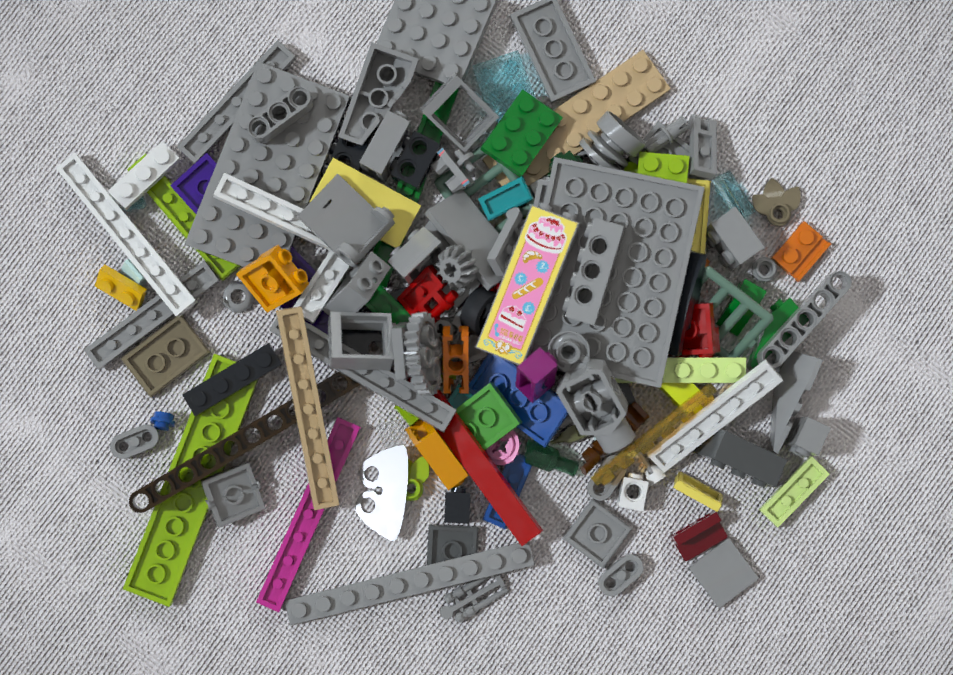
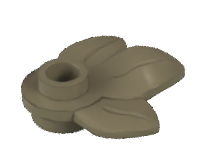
M771 178L764 186L763 195L756 194L752 196L754 209L759 214L766 216L767 221L771 225L777 227L788 223L791 218V212L799 207L801 200L798 186L785 191L774 178ZM774 211H780L782 217L777 219L774 216Z

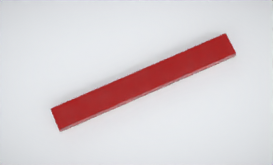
M412 376L406 381L411 383ZM437 390V394L432 395L451 406L440 390ZM457 412L444 433L436 429L521 546L543 531Z

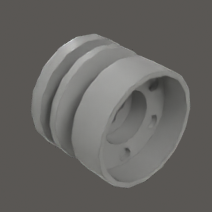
M609 110L597 121L602 134L599 135L592 130H589L587 133L594 143L584 137L579 142L588 157L596 165L617 170L621 169L616 162L623 167L628 166V162L623 156L624 152L636 157L646 146V143L634 130Z

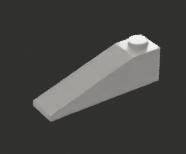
M371 42L338 137L363 146L383 120L387 111H390L411 84L419 58Z

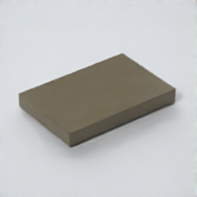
M181 315L179 318L175 316L123 356L121 360L150 398H153L208 356L211 351L185 317Z

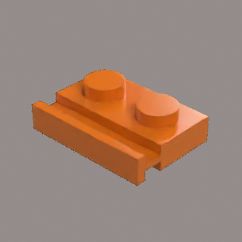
M803 221L771 259L799 282L831 243L823 239V236Z

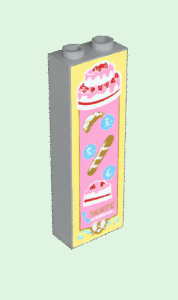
M541 202L539 206L531 205L475 347L517 365H520L531 354L582 225L576 222L577 216L564 211L562 216L553 213V207Z

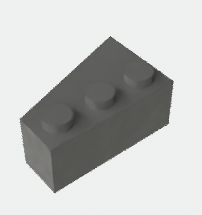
M721 429L692 451V453L711 460L710 464L723 470L725 467L731 469V474L742 479H745L746 476L752 478V484L764 489L766 485L777 486L787 463V459Z

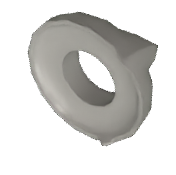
M233 281L223 292V305L232 312H246L254 304L255 297L241 281ZM235 290H242L245 293V300L240 304L234 303L231 299V295Z

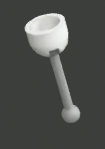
M634 441L629 443L647 468L645 478L649 482L650 487L667 476L657 465H650Z

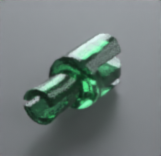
M528 440L525 444L526 464L547 472L556 469L572 477L575 476L579 467L578 461L563 457L558 449L551 446L543 447L535 440Z

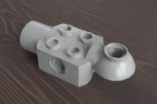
M563 331L556 334L548 344V352L555 357L558 368L565 371L559 381L556 393L580 435L595 436L604 453H613L624 448L635 438V434L625 418L628 401L605 360L590 359L588 342L581 334L575 331ZM571 345L576 351L569 353L563 347Z

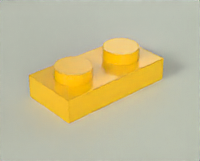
M106 264L99 269L95 283L96 288L135 311L142 307L147 292L146 288Z

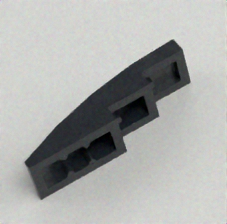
M691 250L668 353L670 355H682L686 330L691 328L694 305L698 304L700 300L707 254Z

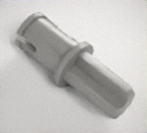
M680 116L667 127H661L657 134L645 141V151L655 153L668 143L672 144L675 138L691 129L689 124L686 125L687 120Z

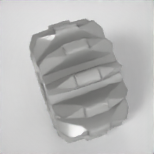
M451 245L437 255L439 260H437L435 265L440 269L437 274L442 275V283L448 282L450 288H464L477 278L475 273H477L479 268L475 263L478 259L471 256L472 250L466 251L464 245Z

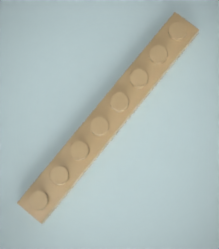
M302 306L278 310L276 315L313 508L315 511L338 506L339 500Z

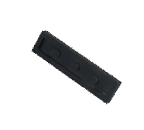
M268 343L182 394L194 416H198L283 364L271 344Z

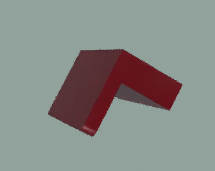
M711 511L670 535L684 561H689L728 537L720 523L722 520L717 512Z

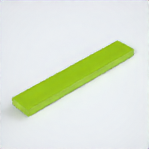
M147 154L143 155L139 160H137V161H136L133 165H131L127 170L130 171V170H131L137 163H139ZM163 176L147 193L187 239L196 214L170 186L172 183L168 178ZM195 249L222 281L241 267Z

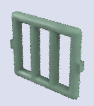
M482 145L472 152L475 155L470 161L472 164L486 154L480 150ZM497 162L494 167L476 179L473 186L470 188L466 187L463 191L470 197L502 172H504L510 182L518 179L519 176ZM450 169L435 180V186L444 199L453 194L445 183L454 176ZM535 198L520 208L522 219L528 215ZM482 206L478 208L481 211V213L484 216H486L482 209ZM507 218L494 227L498 233L501 232Z
M706 266L702 285L710 278L721 287L708 302L713 303V311L728 294L740 302L739 306L719 327L720 341L748 310H751L761 318L730 353L722 346H720V352L714 353L718 357H740L748 347L752 348L759 340L757 337L773 321L774 317L711 266Z

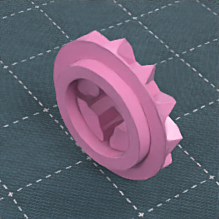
M514 430L485 450L495 465L505 466L508 463L514 462L515 457L520 454L519 446L522 443L519 441L518 433ZM500 440L508 441L505 445L506 452L504 450H498V448L500 447Z

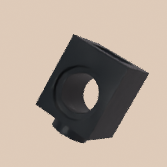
M453 487L451 492H445L444 523L469 524L471 493L466 492L465 487Z

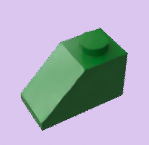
M747 279L742 280L737 286L758 304L761 303L767 292ZM731 296L716 325L721 326L739 306L740 302L733 296ZM748 310L729 332L738 336L754 313Z

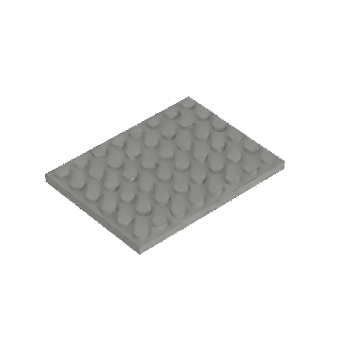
M554 157L544 204L553 207V213L562 216L564 211L577 216L576 222L582 225L531 354L539 347L545 353L548 352L549 342L559 332L575 331L587 340L590 348V359L605 360L614 378L661 388L705 187ZM594 218L619 224L626 228L597 326L565 317L566 312L562 311L566 296L571 297L573 287L570 286L573 272H578L581 262H577L580 248L586 247L588 238L584 237L587 224L588 222L593 223ZM598 240L593 246L595 253L602 254L606 251V241ZM596 264L588 266L586 274L590 279L596 278L600 273V269ZM583 289L579 293L580 301L584 304L590 302L592 292L589 289ZM571 345L563 347L569 353L576 351Z

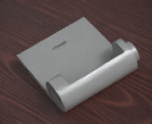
M339 174L297 216L301 222L351 267H355L395 224L393 220L394 215L386 207L373 208Z

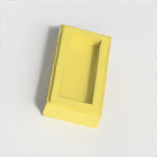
M678 472L674 480V489L716 512L719 511L723 500V495L720 492L683 472Z

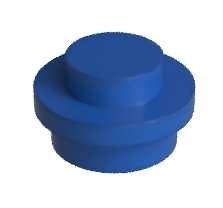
M161 411L154 412V416L150 418V423L154 424L156 429L168 431L169 427H175L176 422L173 421V414Z

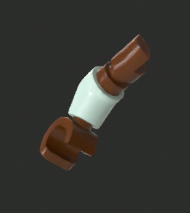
M633 401L627 408L625 418L634 432L649 418V415L638 403ZM595 437L591 447H588L582 453L586 463L580 469L584 475H587L601 461V457L612 454L604 453Z

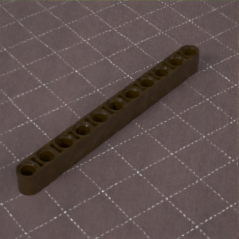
M340 372L317 384V389L322 390L326 395L325 401L320 404L321 408L361 384ZM335 378H345L347 381L345 390L338 391L334 388L333 381ZM293 399L136 490L129 498L130 508L137 513H144L297 423L296 417L292 416L289 411L291 404H293ZM272 415H278L282 419V426L277 430H273L268 426V419ZM250 428H256L260 432V439L255 443L249 442L246 438V432ZM228 441H233L238 445V451L233 456L227 455L224 451V445ZM206 454H211L216 459V464L211 469L205 468L202 464V458ZM184 467H188L193 471V478L189 482L183 481L180 478V471ZM160 481L170 483L171 491L169 494L163 495L158 491L157 488ZM138 494H144L148 497V505L145 508H140L136 505L135 498Z

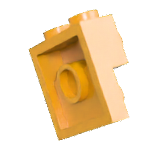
M279 244L261 254L257 260L241 268L236 273L267 313L302 294L310 284L307 281L308 276L306 272L294 265L291 253L287 249H282Z

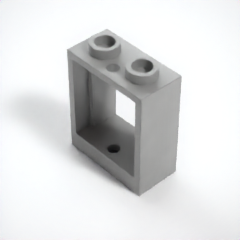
M455 72L420 108L421 112L464 153L468 149L472 151L480 143L479 137L485 131L487 133L491 132L498 124L496 120L499 118L497 113ZM459 86L487 113L484 119L463 140L434 113Z
M388 110L359 162L365 174L384 184L392 172L389 168L395 157L399 158L404 150L401 148L407 135L411 136L413 133L407 115L397 110L395 113Z
M371 251L344 277L322 310L329 316L330 312H357L370 300L391 267Z
M330 312L328 320L329 369L390 370L394 361L391 328L396 325V323H392L391 313ZM341 329L382 330L383 355L342 354Z

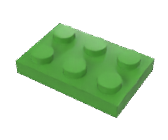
M490 382L456 409L457 414L484 450L488 449L522 423L519 416L493 382Z

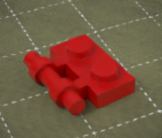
M433 265L427 266L399 295L397 300L411 316L414 313L428 312V314L431 313V318H435L436 323L440 320V315L445 310L448 311L454 306V301L459 295L455 290H451L447 295L442 291L448 283H442L443 277L437 274L438 271ZM435 299L438 304L432 309L428 304Z

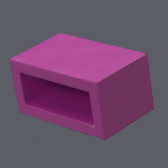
M539 347L517 366L515 386L532 403L555 385L558 367L555 357L549 352L545 353Z

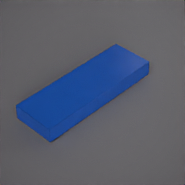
M521 454L515 457L514 462L506 464L502 471V475L518 497L534 463L533 459ZM489 502L482 520L506 529V524Z

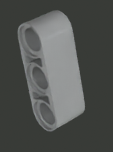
M302 86L295 87L254 116L247 125V130L252 139L260 144L267 143L306 115L313 107V99L309 91ZM298 96L307 97V101L303 105H296L295 99ZM280 110L287 112L286 117L282 120H276L274 117ZM259 125L266 126V131L262 135L254 134L255 128Z

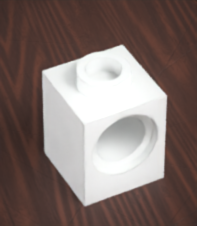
M629 473L628 477L621 479L616 506L643 512L649 482L643 481V475ZM635 484L639 488V494L636 498L631 499L627 496L626 490L628 486Z

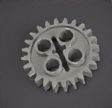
M414 313L412 317H409V323L406 324L408 329L405 332L407 341L404 342L407 347L405 356L406 366L409 368L408 376H412L411 384H414V390L418 391L419 395L437 394V390H440L439 383H442L441 375H443V344L440 340L441 334L437 333L438 325L435 324V318H431V313Z

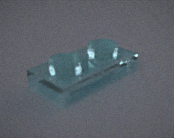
M730 170L712 180L717 194L726 203L728 211L736 206L744 219L756 212Z

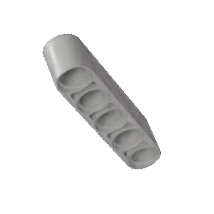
M836 271L825 277L759 350L757 354L758 364L765 360L767 351H772L775 354L776 360L770 365L773 368L779 367L850 289L852 280L849 274L844 271ZM834 277L839 278L842 282L840 290L834 288L832 284ZM817 296H822L825 299L824 308L817 306ZM800 314H805L808 317L809 324L807 327L799 323ZM784 332L792 336L791 345L783 343L782 335Z

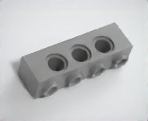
M594 218L593 223L588 222L584 237L588 238L586 247L580 248L577 262H581L578 272H573L570 281L573 291L571 297L566 296L562 311L566 312L565 317L597 326L626 229L624 226ZM598 240H604L607 243V249L602 254L595 253L593 249L595 242ZM592 264L598 265L600 269L599 275L594 279H590L586 274L588 266ZM583 289H589L592 292V299L584 304L579 299V293Z

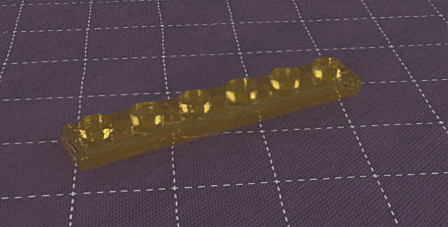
M711 383L706 384L590 476L597 486L600 483L603 486L608 484L616 477L613 474L620 467L625 470L635 462L634 456L639 452H642L644 455L655 446L653 441L660 436L663 439L675 431L673 426L680 420L685 423L695 415L693 410L700 404L702 407H705L715 399L713 394L717 390Z

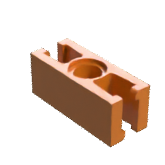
M443 326V393H451V384H454L453 378H449L450 375H462V387H459V393H469V326H459L461 341H463L462 345H451L449 341L453 340V335H450L451 326ZM457 357L460 358L461 361L454 362L450 359Z

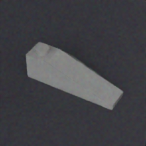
M793 351L779 367H776V371L783 381L773 388L769 439L770 452L774 454L779 453L792 427L790 418L800 411L803 405L801 396L807 390L810 391L823 362L822 359Z

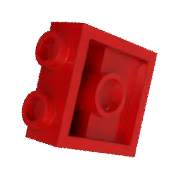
M698 303L694 305L691 328L686 330L682 355L675 357H690V355L697 354L699 357H714V353L720 352L719 328L715 327L713 303Z

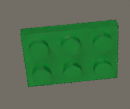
M522 89L480 150L521 177L563 117Z

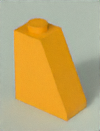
M419 419L405 429L416 448L448 491L453 487L461 485L465 478L469 476L433 426Z

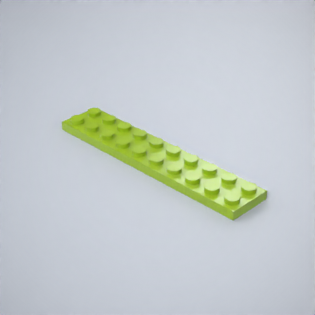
M214 354L204 381L236 362ZM259 379L198 416H194L193 412H191L169 471L240 430ZM228 441L225 443L224 451L227 455H230L235 442ZM206 454L202 458V464L205 468L211 469L215 466L216 459L213 455ZM226 465L217 469L216 471L212 472L204 478L224 471ZM188 467L182 468L180 478L186 482L191 481L193 471ZM200 480L154 507L123 590L168 607L172 606L209 510L205 501L207 498ZM164 481L160 493L167 495L171 491V485L169 482Z

